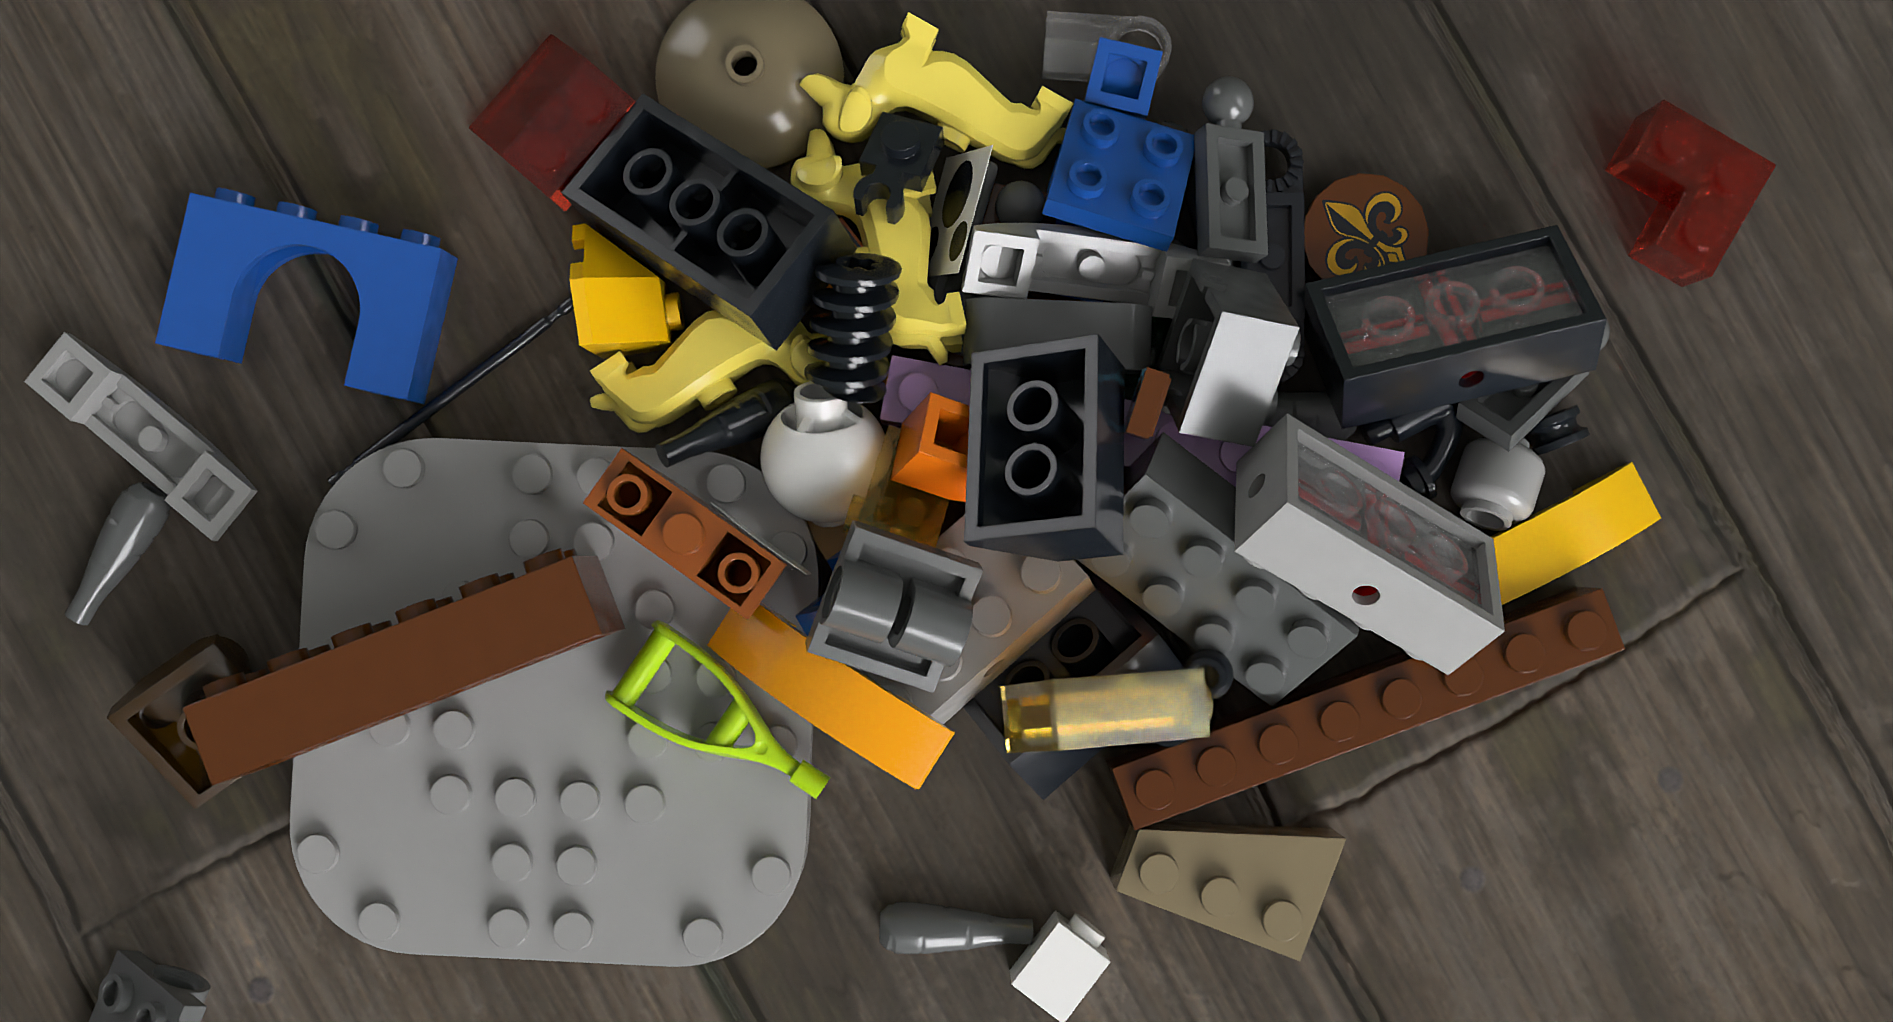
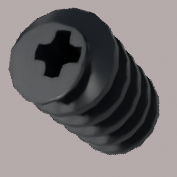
M851 253L837 258L836 263L820 264L815 268L817 279L833 284V288L818 289L812 295L814 304L830 310V313H820L810 318L809 325L811 329L820 334L827 335V337L810 340L807 343V351L809 355L825 362L808 364L805 367L804 375L807 380L821 385L826 392L837 399L854 403H875L882 400L887 393L883 380L886 379L890 369L886 356L892 349L893 340L888 331L892 330L896 322V314L891 306L896 303L899 297V288L897 283L894 282L902 272L899 262L878 254Z

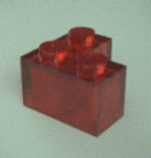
M1663 99L1634 119L1605 169L1606 172L1659 202L1628 256L1680 287L1712 277L1776 164Z

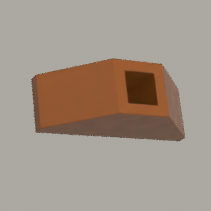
M623 448L620 449L583 501V504L747 620L750 619L788 565L729 518L688 489Z

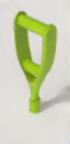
M655 620L651 624L654 630L613 691L606 690L605 700L638 724L679 745L710 754L755 761L774 767L791 777L789 782L817 799L831 777L804 759L800 763L785 751L773 737L746 692L715 658L667 623ZM675 644L710 670L734 697L706 740L681 732L635 706V703ZM748 723H750L755 733V743L749 746L734 745Z

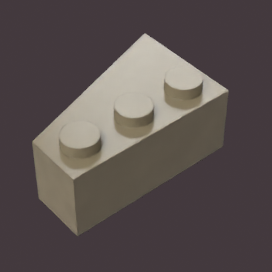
M1162 820L1134 830L1130 824L1110 875V880L1117 892L1301 961L1346 838L1331 827L1311 826V828L1273 827L1266 824H1251L1250 826Z

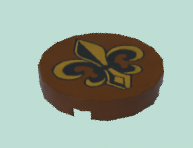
M1358 173L1335 180L1312 200L1304 215L1305 267L1316 281L1427 255L1429 228L1422 206L1405 186L1384 175Z

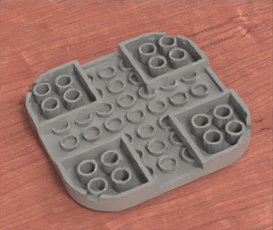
M422 438L400 442L380 449L360 460L345 472L324 497L309 530L304 557L299 649L307 647L308 650L329 644L332 650L334 649L331 640L333 635L366 623H371L373 626L391 620L394 626L399 624L395 612L402 608L430 598H435V601L452 596L454 602L463 599L459 590L460 586L495 573L502 576L513 572L515 578L526 574L523 566L524 561L562 548V551L575 548L578 556H598L626 629L294 757L290 808L292 852L304 886L314 902L332 922L364 943L396 953L666 967L693 966L722 959L752 943L775 922L790 900L805 865L810 836L811 796L789 782L791 778L789 775L774 767L755 761L724 757L688 748L648 730L611 706L605 700L606 690L613 691L654 630L651 624L655 620H660L703 648L735 678L760 713L773 737L788 754L800 763L804 759L811 764L813 724L757 686L707 646L730 607L583 504L585 498L620 449L627 450L723 514L711 504L712 502L812 573L809 575L804 574L770 550L788 565L762 600V603L795 624L796 629L805 634L795 615L821 596L822 567L819 549L814 541L807 520L793 515L775 500L765 483L761 470L733 457L715 452H705L667 468L661 463L656 448ZM675 644L635 703V706L681 732L706 740L734 697L710 670ZM748 723L734 745L749 746L755 743V733L750 723Z

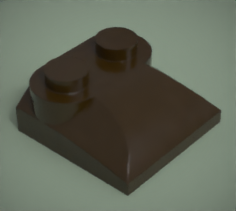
M218 634L197 640L142 678L111 707L107 719L195 809L241 778L238 777L213 786L211 785L183 711V707L206 699L203 686L237 673L244 672V675L252 673L249 669V659L245 650L237 642Z

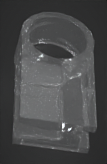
M1047 11L1042 79L1089 82L1099 38L1103 37L1118 41L1124 34L1138 30L1152 35L1161 46L1163 53L1156 78L1158 79L1170 59L1172 51L1171 37L1161 23L1154 18L1143 15L1134 17Z

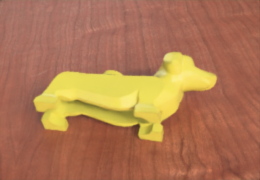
M909 12L902 24L900 34L902 40L899 43L874 51L852 85L843 84L819 73L807 75L800 82V86L822 107V123L827 132L843 142H862L871 136L882 112L893 114L899 111H907L934 125L943 127L944 145L951 149L964 153L969 144L977 149L993 145L990 156L1024 169L1035 168L1042 164L1057 144L1062 143L1066 128L1060 127L1074 104L1044 86L1041 87L1030 108L1022 103L1010 102L966 60L954 53L933 51L932 48L936 42L935 38L939 29Z
M821 129L811 130L809 132L806 157L797 159L791 169V185L832 209L835 214L851 219L857 225L863 247H857L854 253L878 254L899 262L902 272L899 278L894 280L899 288V297L896 303L891 306L896 314V322L892 330L888 331L891 334L893 344L908 349H927L939 365L948 362V351L952 353L961 352L963 344L961 335L965 334L967 324L960 292L947 293L945 301L937 304L934 290L927 283L931 236L929 217H932L933 213L930 194H936L933 170L922 192L904 188L905 212L901 220L895 225L887 222V200L885 199L873 200L868 205L864 216L856 215L853 191L858 181L865 177L861 176L860 163L843 166L842 158L835 155L833 144L826 132Z
M712 310L693 321L654 365L642 366L637 369L632 361L628 363L623 353L619 351L591 369V374L605 393L591 397L590 404L592 408L614 411L629 429L637 433L648 432L655 427H661L675 421L700 404L705 410L719 407L736 394L737 388L733 383L761 365H773L780 368L798 386L809 382L804 375L805 367L811 363L825 361L809 355L807 343L812 339L827 337V335L818 332L809 333L800 321L776 351L716 310Z

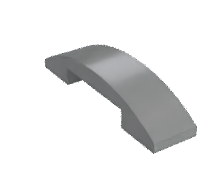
M992 223L973 225L961 289L962 292L1016 299H1027L1028 291L1121 303L1152 306V316L1173 319L1176 305L1193 258L1230 266L1227 259L1198 256L1197 250L1171 243L1166 252L1086 227L1045 223Z
M64 332L24 381L70 421L87 426L165 492L168 496L164 501L212 541L220 539L258 492L245 475L183 417L122 369L72 334Z

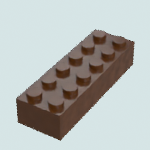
M562 548L552 550L524 561L523 566L526 574L515 578L512 572L502 576L495 573L479 578L459 587L463 599L454 602L452 596L435 601V598H430L396 611L395 615L399 624L394 626L391 620L373 626L371 623L359 625L333 635L331 640L334 649L332 650L329 644L308 650L307 647L298 649L267 661L268 668L244 675V672L237 673L203 686L206 699L183 707V711L211 785L213 786L274 766L626 629L598 556H578L575 548L562 551Z

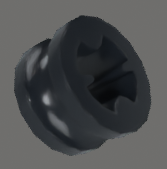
M1578 405L1545 416L1528 433L1532 434L1536 439V445L1532 450L1537 455L1559 449L1590 435L1587 427H1581L1577 423V415L1581 412Z

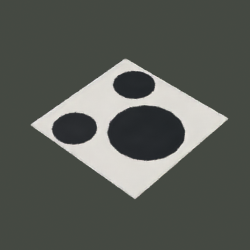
M993 145L946 158L932 209V217L929 220L931 236L928 277L959 273Z

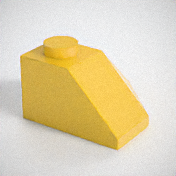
M587 224L572 225V244L574 250L584 249L583 262L570 264L569 278L579 346L602 359H608L619 351L624 356L668 349L677 340L675 331L685 330L684 312L679 293H669V287L663 280Z

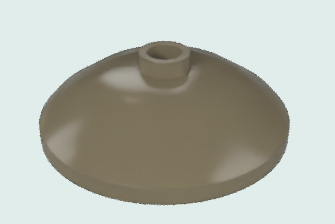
M695 0L673 21L661 43L656 63V91L659 104L769 171L786 166L807 154L808 138L811 130L821 129L827 134V130L822 123L823 109L800 86L801 80L807 75L819 73L844 84V67L841 52L831 28L817 10L805 0ZM744 57H750L757 62L755 71L748 76H740L734 72L735 64Z

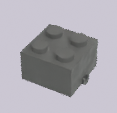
M1193 258L1155 366V370L1170 374L1171 382L1161 411L1172 416L1179 433L1255 447L1262 426L1268 425L1272 421L1278 402L1277 386L1285 366L1292 365L1297 357L1301 334L1300 327L1266 273Z

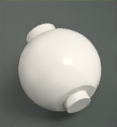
M811 381L795 388L794 403L779 412L769 425L763 439L761 469L770 493L784 509L801 519L812 521L815 525L821 527L842 525L849 518L858 515L868 508L882 491L889 473V444L886 434L876 417L860 403L837 399L826 392L821 385L814 384Z

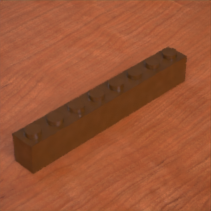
M1575 587L1504 613L1505 632L1449 675L1423 660H1416L1405 651H1401L1290 692L1273 707L1263 702L1192 728L1186 739L1176 746L1166 747L1154 742L1108 759L1106 763L1127 820L1134 830L1141 829L1626 650L1603 588Z

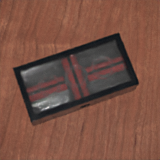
M1558 225L1305 283L1304 335L1341 429L1594 371L1597 367L1607 321Z

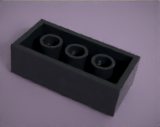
M643 93L562 191V194L595 231L776 351L814 304L812 301L813 293L818 289L827 288L829 283L817 279L815 268L820 264L836 263L837 258L854 253L857 249L832 209Z

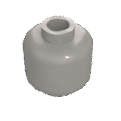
M1478 438L1466 445L1450 489V495L1455 505L1461 509L1460 514L1462 518L1467 522L1487 530L1505 531L1511 527V524L1524 522L1530 517L1543 482L1545 466L1542 459L1533 450L1529 449L1530 444L1525 438L1521 439L1509 452L1488 438Z

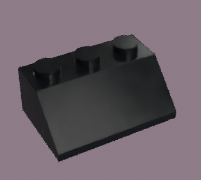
M1099 334L972 353L964 542L967 545L1057 562L1123 555L1125 367Z
M1087 567L1083 571L1089 576L1096 590L963 706L1006 762L1043 800L1150 708L1157 699L1166 694L1183 679L1184 666L1160 635L1114 587Z

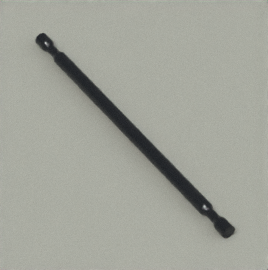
M571 298L566 299L554 312L542 317L354 458L353 462L345 469L337 471L327 480L333 487L345 472L360 460L380 449L396 444L548 330L553 322L573 311L574 307Z

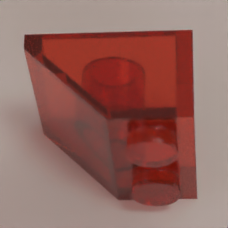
M550 34L468 128L566 212L572 204L562 194V191L636 101L587 58Z

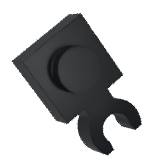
M882 112L859 160L861 176L865 177L858 181L853 191L856 215L864 216L868 205L873 200L885 199L887 200V222L895 225L901 220L905 212L903 190L906 188L918 192L923 191L944 145L943 127Z

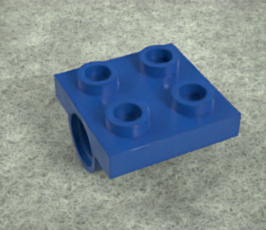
M1075 99L1049 181L1042 214L1167 252L1175 235L1195 151L1194 135Z

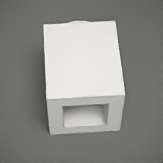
M1055 910L1034 937L1032 945H1028L1009 970L1011 985L1058 1021L1065 1022L1111 962L1106 949L1100 945L1106 938L1105 935L1079 914L1075 913L1069 921Z

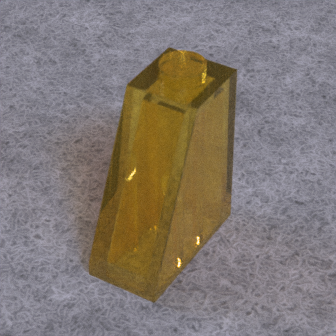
M1204 668L1054 679L1001 687L1006 753L1060 751L1210 737L1209 720L1212 716L1213 701L1211 692L1205 684Z

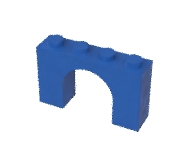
M216 188L214 198L190 193L155 344L242 364L257 297L268 277L281 265L297 257L312 254L330 255L339 260L352 276L360 302L359 321L344 386L425 405L458 258L439 248L440 238L408 229H402L400 239L377 234L378 224L345 215H340L338 225L316 221L318 213L316 210L288 202L279 201L276 212L254 207L255 197L225 188Z

